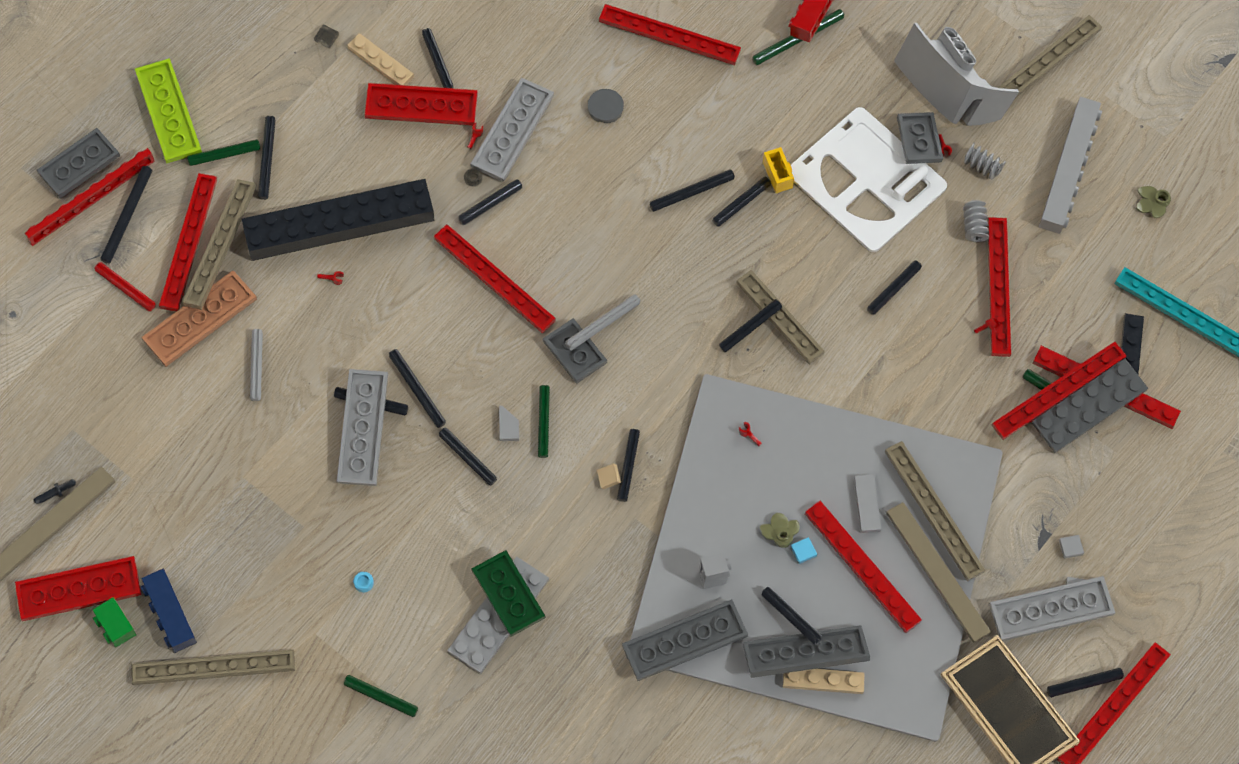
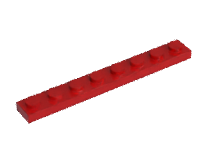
M607 4L604 5L599 17L600 23L734 66L741 51L739 46Z
M148 148L138 152L134 158L122 163L118 169L109 172L99 182L93 183L89 189L77 194L69 203L61 205L53 214L47 215L40 223L31 226L25 232L28 242L34 246L138 174L143 166H149L154 163L152 152Z
M198 173L159 303L160 309L177 312L180 308L216 187L217 176Z
M988 217L990 319L996 318L1000 323L997 329L994 331L990 330L991 356L1010 357L1011 327L1007 218Z
M448 224L434 235L435 241L542 334L556 321L552 314Z
M1114 341L994 421L992 427L1002 440L1006 439L1126 358V354Z
M1042 345L1032 363L1060 377L1080 365V363ZM1144 393L1124 406L1170 429H1173L1181 412Z
M821 500L805 511L808 519L905 633L922 621L914 609Z
M1155 642L1077 735V738L1080 740L1079 744L1059 756L1057 761L1061 764H1081L1171 654Z

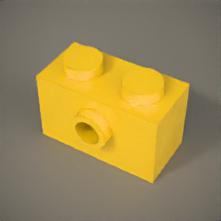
M779 147L764 152L763 165L775 193L792 189L794 184L792 167L787 162L782 148Z

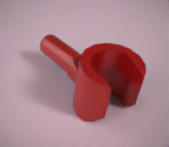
M477 123L473 124V135L467 148L471 149L477 137L483 135V125L481 129H476Z
M939 134L943 157L945 155L943 150L948 151L950 156L952 148L945 144L942 134Z
M336 271L334 275H317L319 279L332 280L335 285H340L343 281L336 277H344V273L341 271Z
M996 318L988 319L985 321V324L974 329V332L977 334L988 327L991 331H994L1000 326V323Z
M744 422L747 430H742L739 427L740 435L743 437L748 436L760 446L762 443L751 432L750 424Z

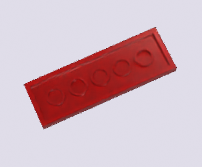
M368 83L365 119L473 126L476 118L478 90Z
M134 556L15 582L22 622L100 605L113 597L118 601L142 595Z

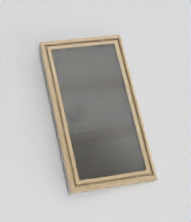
M998 635L941 673V677L1008 764H1049L1079 744L1080 740Z

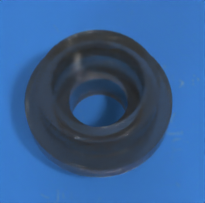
M475 168L469 169L464 174V181L469 186H478L482 182V173Z

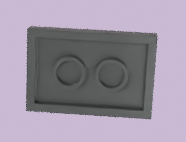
M934 112L898 114L897 122L906 164L942 162L943 154Z
M573 318L545 336L543 342L577 384L607 364V359L590 338L573 350H569L566 347V340L582 330Z

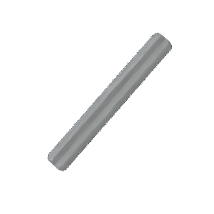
M261 329L252 330L251 401L261 400L263 340Z

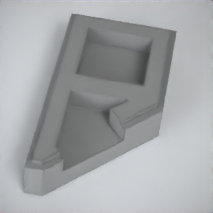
M499 406L500 441H519V420L503 406Z

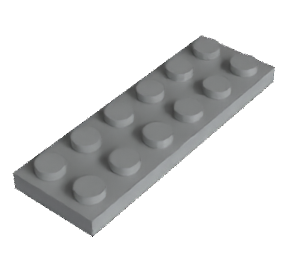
M521 78L471 162V168L504 182L554 97V92Z
M349 369L337 483L377 486L388 372Z
M516 556L513 562L536 599L549 581V577ZM487 597L447 650L450 655L480 675L509 636Z
M1104 576L989 603L998 635L1002 641L1109 617L1115 614Z

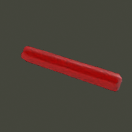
M98 262L94 267L98 274L147 311L151 312L156 307L153 300L102 262Z

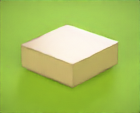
M611 464L597 470L602 489L621 483L616 464Z

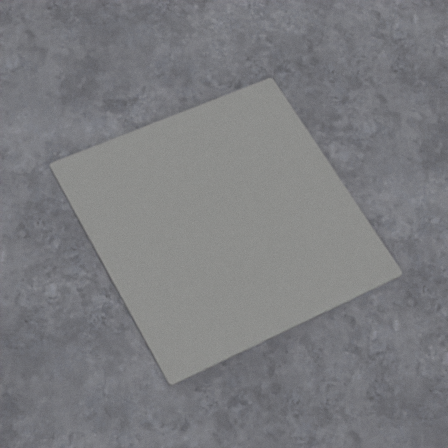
M708 374L704 375L630 640L732 599L748 632V637L667 669L668 671L919 738L938 741L950 692V687L941 677V673L957 661L963 627L887 516V511L904 502L969 600L975 578L967 582L885 454V450L903 441L978 560L1002 458V451ZM744 422L750 424L751 432L762 443L760 446L748 436L743 437L740 435L739 427L742 430H747ZM874 474L881 531L861 533L854 476ZM821 500L914 609L922 621L905 633L808 519L805 511ZM775 513L784 514L788 521L797 520L799 522V532L793 536L792 543L786 548L777 546L774 540L766 539L760 531V525L771 524V518ZM809 537L817 552V557L799 564L791 549V545ZM724 553L725 558H729L731 564L727 583L703 589L698 572L700 559ZM766 587H770L816 631L862 626L870 653V661L817 669L863 672V694L783 688V674L751 678L743 642L802 634L761 595Z

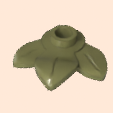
M1143 186L1137 190L1143 198L1137 204L1136 209L1142 213L1151 212L1154 218H1160L1166 213V207L1171 202V196L1168 191L1157 190L1152 186Z
M775 513L771 518V524L760 525L762 535L768 540H774L775 544L781 548L788 547L793 541V536L800 529L797 520L788 521L787 517L782 513Z

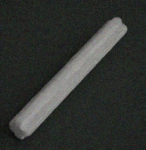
M632 295L566 340V347L569 350L575 349L639 305L640 298L637 295Z

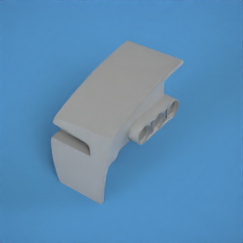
M914 23L894 60L915 88L942 115L954 124H957L960 118L969 126L1001 120L1019 93L1018 89L992 87L986 80L980 78L973 69L976 64V58L958 32L951 27H945L937 40H930L918 23Z

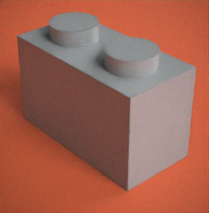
M724 553L700 559L698 572L703 589L727 583L731 564L729 558H725Z

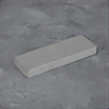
M874 474L854 476L861 533L880 532L881 524Z

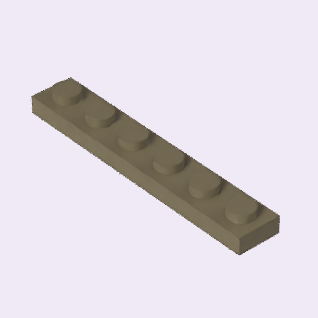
M752 270L740 277L736 282L760 310L777 299ZM781 303L782 308L771 316L769 320L810 365L824 354V350Z

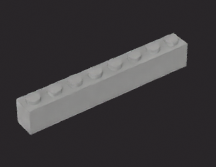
M1080 97L1039 228L1060 234L1062 228H1066L1069 218L1066 216L1068 212L1071 213L1074 202H1071L1072 197H1076L1079 189L1076 183L1082 179L1084 171L1080 170L1087 163L1088 156L1085 154L1086 151L1091 149L1093 141L1090 138L1095 136L1098 127L1095 125V121H1099L1102 111L1099 110L1100 102Z

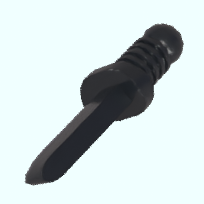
M70 479L61 485L56 483L54 488L35 497L33 500L36 504H40L56 495L62 497V492L75 486L76 481Z

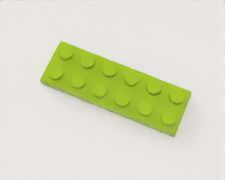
M170 58L135 68L166 163L187 158L188 155L201 153L202 150Z

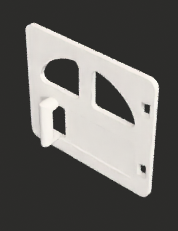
M861 107L853 110L791 164L794 183L870 252L879 251L945 192L947 188V182L926 163L906 164L902 142L867 110ZM849 122L852 126L845 131L842 127ZM808 156H810V158L812 159L811 162H809L807 165L802 162ZM825 156L832 157L856 179L853 184L835 198L828 194L821 178V162ZM909 172H913L901 184H899L894 190H892V187L897 182H899L906 174H908ZM922 180L927 184V187L910 202H906L903 199L905 194L919 181ZM868 190L889 208L895 216L889 220L871 221L847 212L846 207L864 191Z

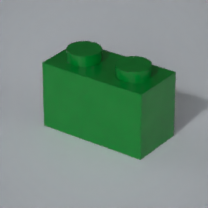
M114 597L93 609L95 614L93 620L98 628L101 626L104 628L105 633H103V636L108 644L113 643L116 648L136 636L133 627Z

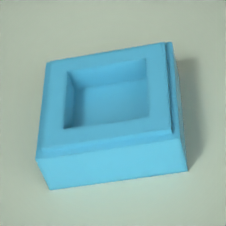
M809 537L791 545V549L799 564L817 557V552Z

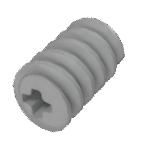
M973 143L965 156L964 164L971 162L970 167L974 168L977 166V171L983 170L984 176L990 173L989 179L991 180L997 177L1005 166L1006 161L1000 164V157L993 160V153L987 156V149L981 153V146L975 149V143Z
M972 200L963 206L965 237L972 242H984L989 239L987 234L989 230L986 227L988 222L985 221L987 219L985 214L987 209L984 207L986 203L980 200Z

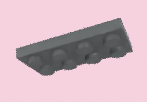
M96 128L37 169V172L55 194L62 198L120 157V153L101 131Z

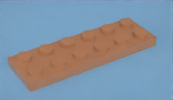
M232 270L212 285L202 310L183 306L145 334L142 340L163 365L167 367L256 301L257 297Z

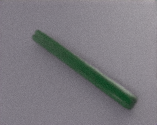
M838 9L825 16L816 33L842 20L844 12ZM788 36L753 55L752 61L755 65H759L803 40Z

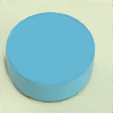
M360 572L354 577L353 583L356 590L365 593L373 588L374 580L370 573Z

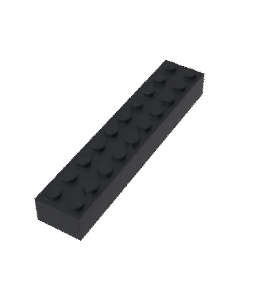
M426 179L241 218L251 261L435 221Z

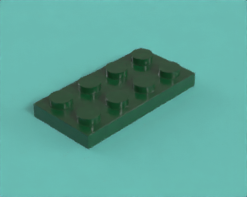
M507 550L471 568L472 573L510 637L546 618Z

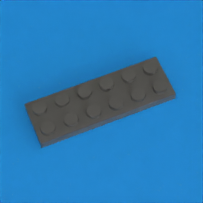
M1124 358L1033 420L1032 424L1052 451L1056 453L1146 392L1148 387Z
M731 599L624 642L622 647L637 681H640L748 637V632Z
M862 626L817 631L822 635V640L817 645H814L803 634L743 642L750 676L755 678L870 661V653Z

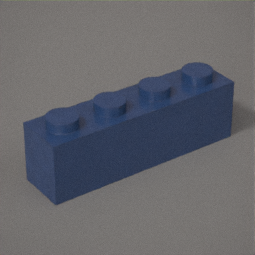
M164 568L141 578L144 585H141V589L145 597L149 595L152 601L148 603L152 613H157L159 617L156 620L160 631L165 630L167 635L164 637L168 649L172 647L176 653L196 644L197 641Z

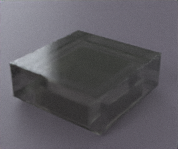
M323 24L315 35L314 41L330 49L338 38L339 32Z

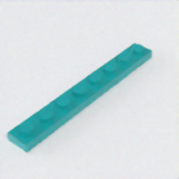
M1124 267L1116 279L1115 285L1239 357V333Z

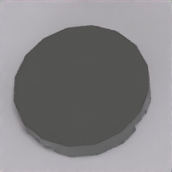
M600 89L590 96L588 112L595 121L612 123L622 115L624 101L616 91Z

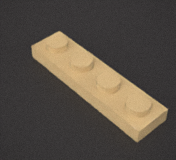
M360 33L347 45L351 52L396 85H407L414 78V73Z
M825 669L783 673V688L863 694L864 673Z

